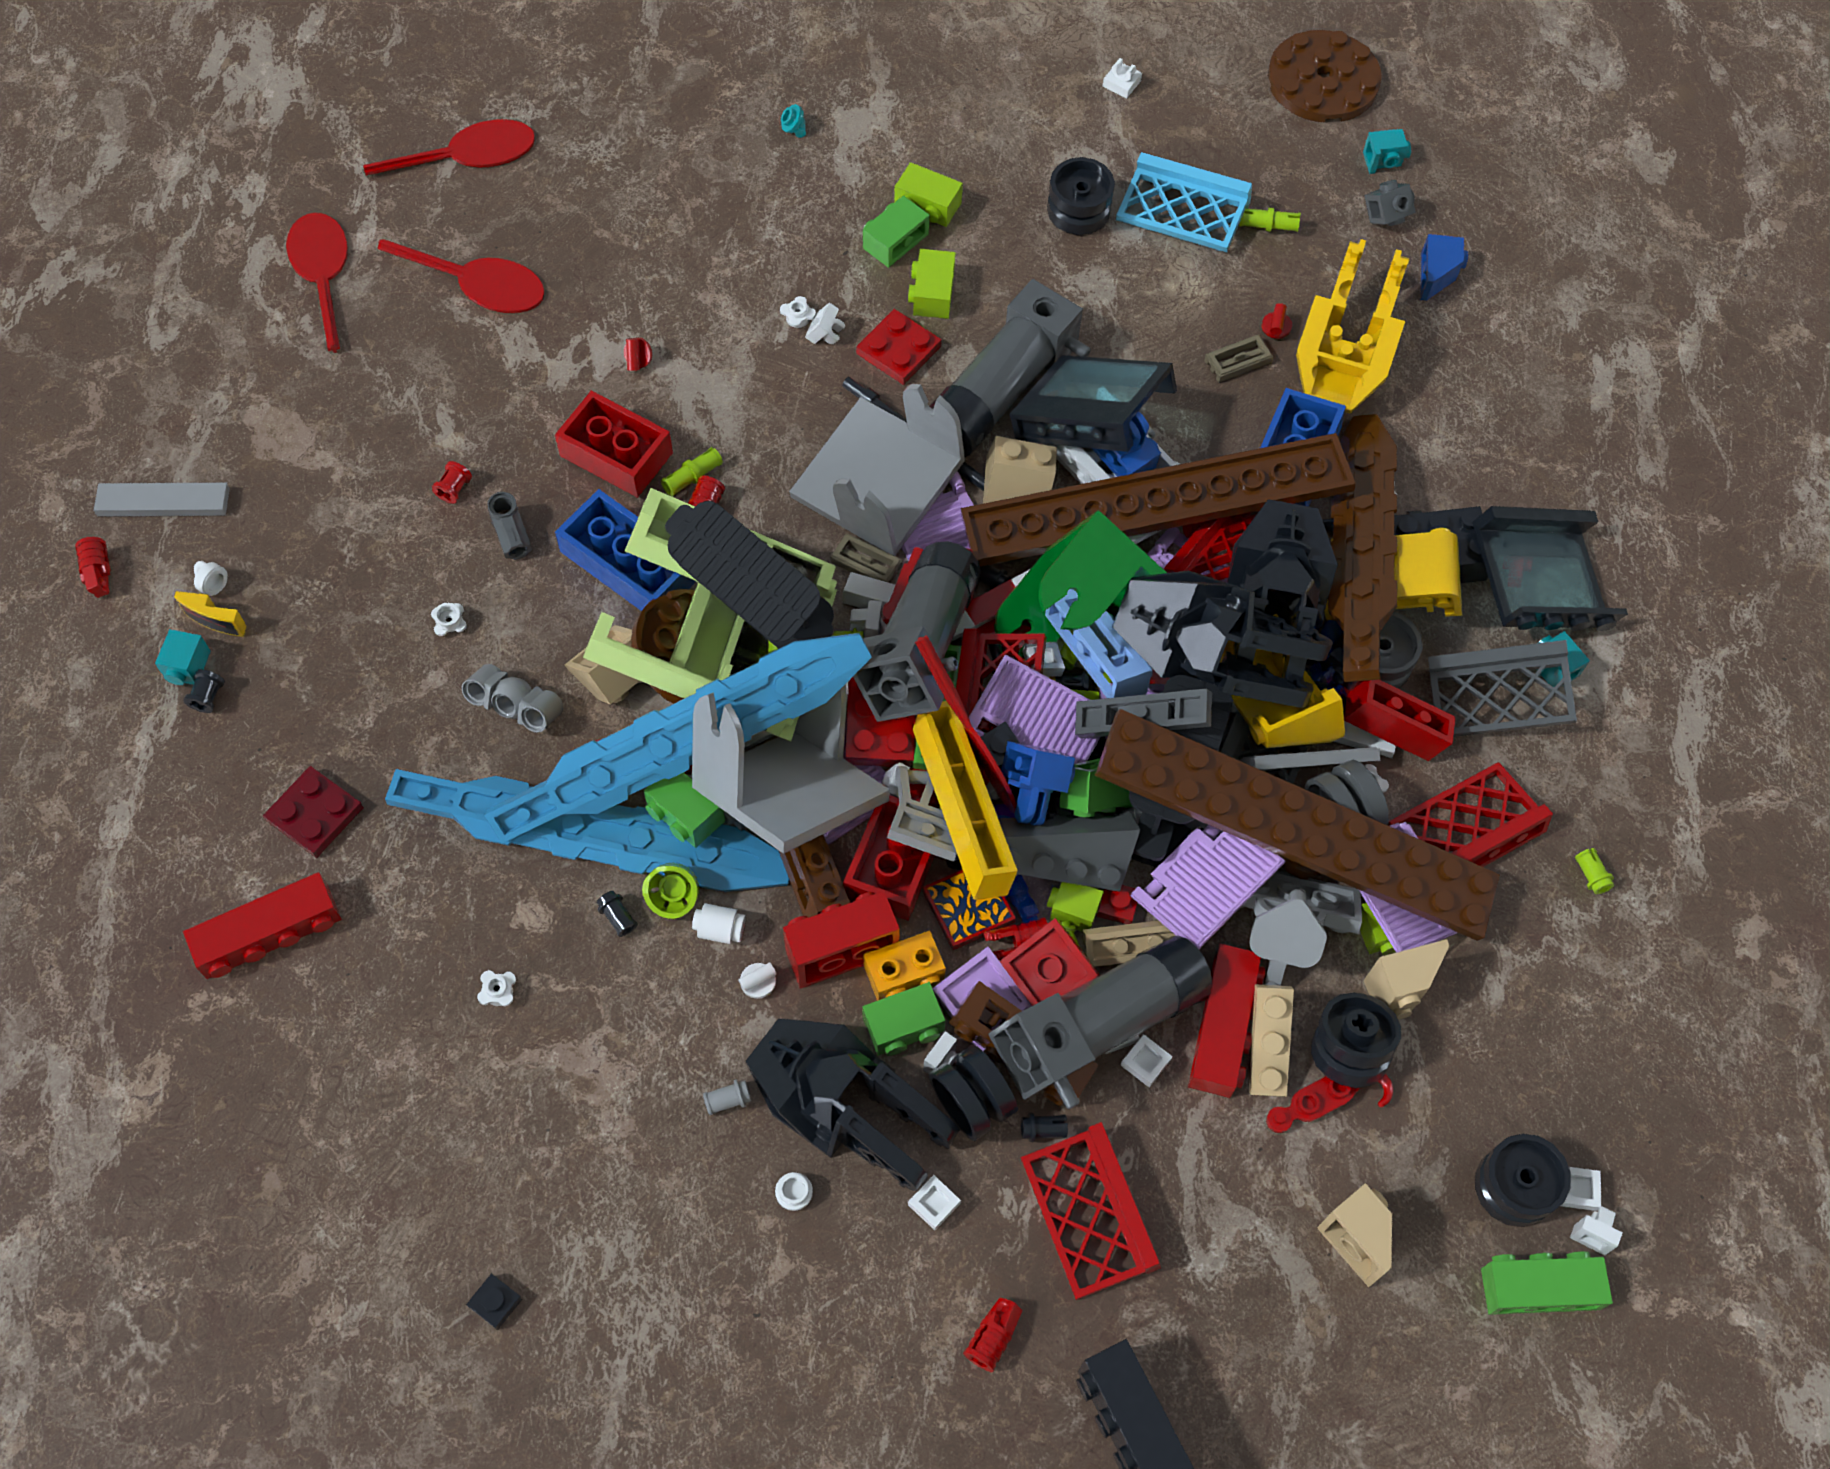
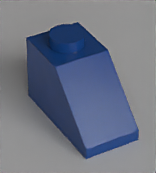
M1428 234L1421 252L1420 300L1427 301L1456 281L1461 268H1466L1468 251L1464 250V238Z

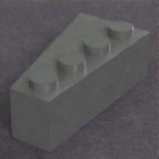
M1130 811L1118 812V815L1102 816L1101 813H1095L1093 817L1067 818L1066 815H1053L1052 819H1045L1041 826L1019 823L1016 818H998L1018 870L1017 874L1119 892L1140 833V828Z

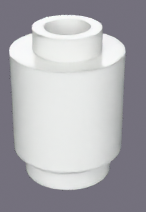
M704 903L702 910L696 909L694 913L692 929L697 930L698 938L731 944L732 941L741 942L746 915L739 914L737 909Z

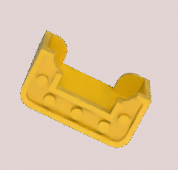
M1436 528L1427 533L1394 535L1397 536V555L1394 557L1398 602L1396 609L1426 607L1427 612H1434L1435 606L1445 610V617L1462 616L1457 535L1450 532L1447 528ZM1327 601L1326 609H1325L1326 619H1327V620H1334L1333 617H1332V616L1330 615V613L1328 612V601Z
M1228 640L1220 663L1226 651L1233 654V641ZM1256 649L1253 665H1257V663L1264 664L1270 673L1281 678L1284 668L1283 654ZM1304 671L1303 675L1304 681L1312 683L1314 690L1307 707L1304 708L1231 695L1233 704L1250 726V732L1254 741L1258 745L1262 743L1266 748L1331 743L1344 737L1345 726L1342 698L1334 688L1320 691L1306 671Z

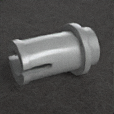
M735 1079L733 1080L734 1084L703 1093L708 1114L713 1115V1113L741 1105L742 1108L746 1107L745 1103L752 1101L746 1081L738 1082Z

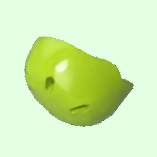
M675 862L665 863L653 869L645 878L642 893L646 904L654 913L664 918L676 919L684 916L694 907L699 895V883L694 872L687 866ZM657 887H658V889H659V890H657V891H652V890H651L652 888H657ZM683 898L686 899L687 905H685ZM666 901H669L668 907L664 906Z

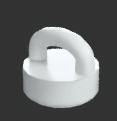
M198 561L194 565V585L198 591L209 596L216 595L222 591L228 577L227 571L214 562L206 563L204 561Z

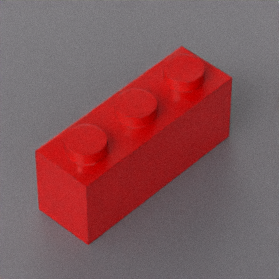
M1365 680L1347 694L1344 721L1426 761L1431 760L1453 744L1455 716L1381 680Z

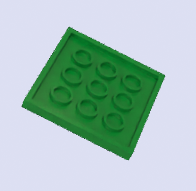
M1097 510L1053 543L1008 595L995 615V634H1010L1019 628L1022 621L1025 620L1031 624V630L1026 634L1045 633L1047 637L1046 642H1057L1061 636L1047 619L1045 612L1049 607L1065 597L1069 589L1076 591L1078 599L1071 604L1060 629L1078 630L1089 627L1105 611L1112 614L1115 618L1128 582L1132 577L1167 572L1104 514ZM1024 646L1017 652L1022 659H1024L1022 652Z

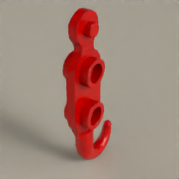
M1387 1074L1378 1081L1384 1089L1383 1098L1378 1102V1106L1381 1108L1386 1106L1393 1097V1085ZM1325 1076L1297 1091L1293 1095L1289 1107L1272 1108L1266 1117L1267 1126L1275 1133H1284L1289 1130L1294 1120H1301L1303 1122L1315 1121L1346 1105L1359 1088L1340 1085Z

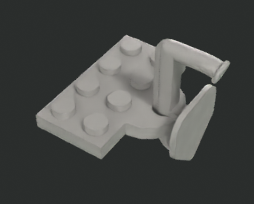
M1279 870L1240 907L1252 908L1256 916L1250 935L1252 951L1257 956L1270 960L1263 985L1280 986L1287 964L1307 968L1318 963L1322 957L1327 940V933L1323 926H1327L1338 933L1352 932L1359 934L1362 924L1361 893L1358 889L1312 878L1308 880L1299 879Z

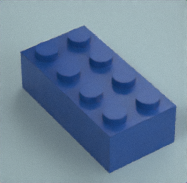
M1286 388L1260 448L1337 433L1338 436L1342 428L1346 406ZM1312 500L1294 504L1309 507Z
M598 489L555 531L560 552L640 611L653 598L655 600L666 595L668 591L689 590L697 581L625 552L638 516Z

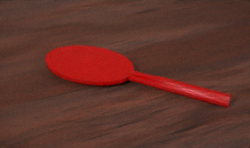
M509 119L488 120L470 125L459 131L450 140L448 147L365 164L363 168L367 176L446 158H452L454 161L470 167L499 166L525 155L532 148L535 137L533 130L522 122Z
M309 213L300 217L290 228L286 241V251L295 272L303 279L317 283L327 349L336 353L340 349L329 280L337 276L343 269L347 259L348 245L344 231L337 221L323 213Z
M380 239L378 242V250L457 276L462 292L471 301L486 309L502 313H521L534 309L544 298V288L540 279L530 269L519 263L501 258H480L461 266L385 239Z
M927 635L919 637L915 644L947 703L963 724L975 757L1003 803L1012 813H1015L1017 803L995 759L972 727L961 698Z

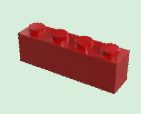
M317 872L184 930L183 934L196 968L206 979H209L211 977L225 976L231 972L232 968L245 962H256L265 957L266 953L279 947H290L296 944L300 938L313 932L326 931L334 923L342 920L328 884L320 872Z
M1221 943L1216 950L1211 969L1212 990L1204 1004L1188 1088L1231 1098L1236 1087L1242 1088L1246 1067L1240 1065L1242 1054L1249 1053L1252 1042V1033L1247 1032L1249 1020L1253 1021L1255 984L1262 985L1265 974V967L1259 966L1261 957L1257 956L1253 951Z

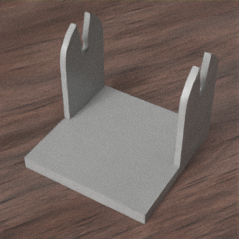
M911 384L903 391L907 422L860 397L789 491L792 499L893 556H896L965 461L961 425L957 413L941 395L937 398L934 409L929 407V401L921 384Z
M846 685L827 703L799 716L792 741L777 737L744 752L743 730L738 716L730 703L724 705L719 726L720 732L717 729L718 717L714 692L699 698L695 703L693 711L692 788L783 854L888 802L890 796V789L843 759L847 703Z

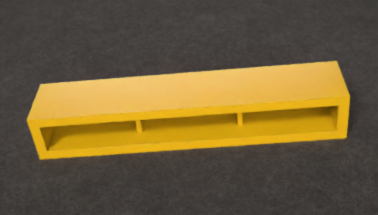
M942 701L938 711L917 714L913 732L973 899L979 900L1007 896L1018 870L963 724L947 701Z

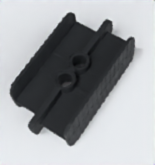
M712 501L701 502L694 508H691L689 505H681L668 519L665 529L671 535L668 540V552L671 557L677 561L682 569L778 649L794 641L831 637L833 635L834 628L832 622L834 611L830 603L820 596L817 586L720 505Z
M1186 675L1171 677L1166 682L1163 693L1206 688L1212 692L1211 727L1170 731L1218 751L1232 708V696L1221 692L1217 685ZM1171 705V719H1174L1175 708ZM1130 791L1129 800L1132 806L1142 812L1138 823L1140 833L1131 859L1157 868L1189 836L1191 829L1183 824L1190 823L1194 818Z

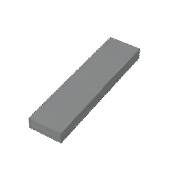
M98 483L93 511L97 516H226L230 488L227 483Z
M1373 747L1243 757L1240 761L1260 770L1341 764L1353 759L1358 762L1380 761V749Z

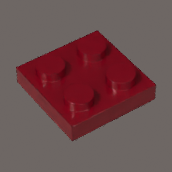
M309 766L263 814V818L317 859L364 807L360 801L312 766Z

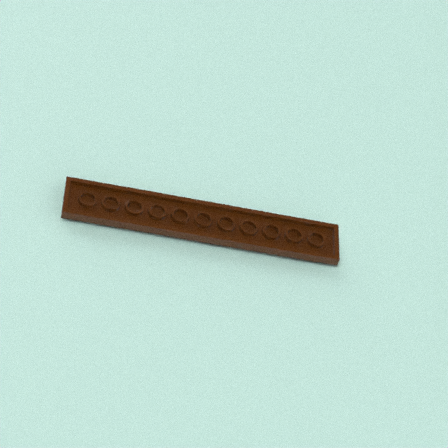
M1337 433L964 507L961 508V517L969 548L973 550V555L981 567L1043 554L1053 543L1097 510L1104 514L1126 536L1130 537L1259 511L1268 499L1294 504L1354 492L1356 483Z
M1120 709L1115 714L1095 776L1471 939L1479 941L1485 938L1500 874L1125 710Z

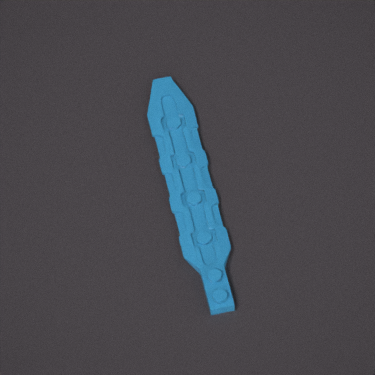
M860 633L794 641L759 658L758 663L723 680L716 679L696 689L695 694L660 711L655 709L635 719L634 724L599 741L592 740L564 754L546 781L487 809L484 816L501 843H504L562 814H599L627 800L629 795L664 778L669 780L690 769L693 751V711L695 703L699 698L714 692L718 717L717 729L719 732L724 705L730 703L740 721L745 743L751 740L752 735L787 718L794 719L827 703L872 658V655Z
M396 769L385 797L387 805L454 819L475 839L507 846L517 844L552 852L554 856L572 860L582 858L619 866L620 870L642 875L645 872L651 873L653 869L665 863H680L694 872L699 887L721 892L787 886L789 884L788 874L777 849L745 830L740 831L737 827L724 824L720 825L695 848L687 840L684 842L678 840L671 832L670 826L663 820L656 821L650 816L646 808L639 806L630 808L615 805L599 814H562L509 841L501 843L485 818V811L532 788L527 782L492 776L459 783Z

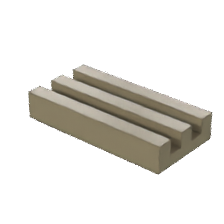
M1258 334L1207 353L1204 361L1207 365H1211L1210 370L1212 374L1216 373V380L1218 383L1271 364L1274 356ZM1258 346L1257 349H1254V350L1249 351V352H1246V353L1243 352V351H1246V350H1248V349H1251V348H1253V347ZM1235 355L1231 359L1225 360L1220 363L1218 362L1219 360Z
M848 533L845 534L831 556L832 564L849 572L890 583L891 579L895 578L896 571L902 567V559ZM850 546L870 557H867L863 554L860 555L852 550L847 549L846 547ZM872 558L889 565L890 568L872 561Z

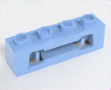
M1069 589L1065 597L1046 610L1045 616L1106 698L1136 696L1148 692L1152 668L1113 628L1115 618L1112 614L1105 611L1089 627L1074 630L1072 635L1069 630L1060 628L1071 604L1078 599L1076 591ZM1104 671L1113 682L1112 686L1103 676Z

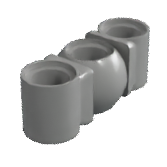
M484 664L462 684V693L468 702L476 706L483 705L487 710L493 707L500 716L517 719L518 724L524 725L532 732L538 733L545 730L563 711L562 700L554 692L549 690L542 691L538 686L532 689L525 680L508 677L507 672H502L492 664Z

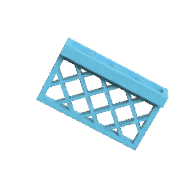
M1141 152L1137 160V169L1116 214V220L1227 252L1245 208L1248 209L1251 202L1252 183ZM1141 179L1152 182L1155 188L1141 193L1137 186ZM1173 188L1180 190L1183 196L1168 201L1164 192ZM1159 194L1164 204L1149 209L1145 200ZM1201 196L1207 198L1210 204L1196 209L1191 200ZM1139 202L1145 211L1138 215L1126 213L1129 206ZM1186 202L1191 212L1177 217L1172 208ZM1229 204L1238 208L1236 213L1224 217L1219 207ZM1167 210L1172 218L1168 222L1159 223L1155 221L1153 216ZM1214 210L1219 220L1204 225L1200 216ZM1195 218L1200 228L1191 232L1184 230L1181 224ZM1223 226L1227 233L1224 241L1211 238L1209 231Z

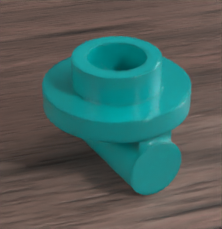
M794 104L783 111L781 127L787 133H795V136L798 138L806 136L805 118L802 107Z

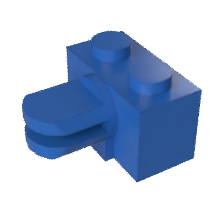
M1139 411L1129 422L1134 445L1128 452L1091 448L1117 477L1154 470L1159 461L1161 452L1157 443L1152 438L1146 436L1149 424Z
M1011 741L1007 742L1001 772L1004 777L1009 778L1008 784L1020 788L1015 809V818L1019 823L1041 826L1045 822L1050 795L1053 793V790L1068 793L1069 784L1072 783L1075 776V757L1042 747Z

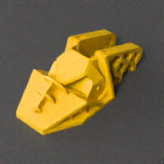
M1360 239L1359 243L1350 241L1331 299L1315 295L1296 353L1303 393L1345 405V412L1349 414L1385 382L1405 321L1391 317L1400 284L1409 262V258L1401 256L1402 251L1396 249L1366 334L1361 336L1357 344L1342 339L1343 329L1340 323L1366 244V240Z

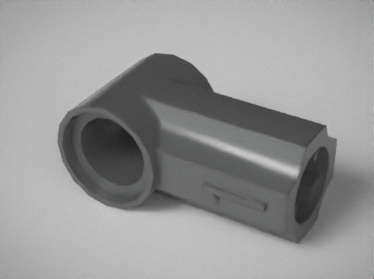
M508 492L493 494L489 498L487 506L491 523L495 528L506 559L511 558L514 560L523 558L532 551V546L519 514L516 499ZM502 510H509L506 514H498Z

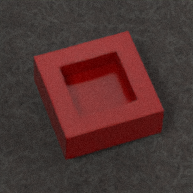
M1122 885L1120 892L1104 889L1097 917L1122 924H1132L1137 902L1130 895L1136 888Z

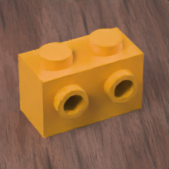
M930 930L864 954V968L877 1001L928 982L934 988L945 979L946 968Z

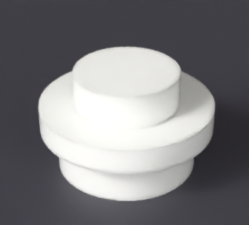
M792 1172L779 1179L775 1194L778 1203L783 1208L797 1211L809 1204L813 1195V1189L810 1180L805 1175Z

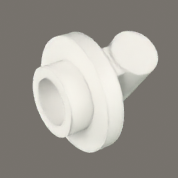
M770 962L767 964L755 963L743 970L738 981L747 996L760 999L772 993L776 985L775 975L777 974Z

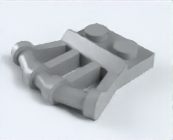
M897 766L895 783L898 787L899 806L887 838L954 862L957 852L942 810L928 805L934 790L928 771L908 770L907 766ZM910 784L926 785L920 802L911 799Z

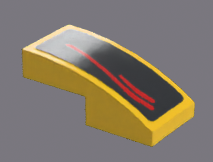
M176 591L174 598L183 612L192 620L220 633L244 637L247 625L238 610L217 608L209 595Z

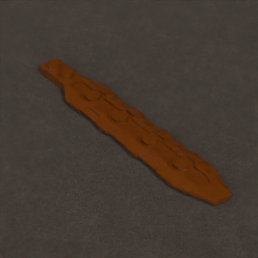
M1377 414L1353 416L1340 439V444L1356 483L1354 492L1334 495V499L1331 501V518L1334 521L1333 541L1330 544L1338 566L1328 597V612L1344 631V682L1380 679V631L1398 607L1394 558L1397 555V536H1394V514L1397 512V494L1394 493V472L1397 471V446Z

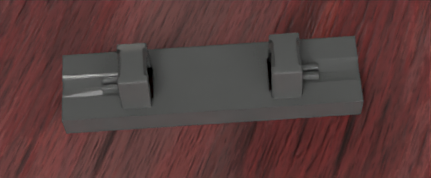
M1206 688L1077 701L1075 735L1079 738L1108 736L1115 714L1120 709L1168 730L1211 727L1212 692ZM1171 705L1175 708L1174 719H1171Z

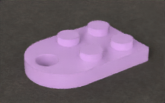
M986 947L932 988L936 999L951 1018L978 981L988 986L1021 1011L1032 1006L989 947ZM999 1019L995 1027L991 1028V1031L999 1027L1002 1020ZM975 1041L970 1042L971 1044L979 1047L984 1052L985 1048L980 1046Z

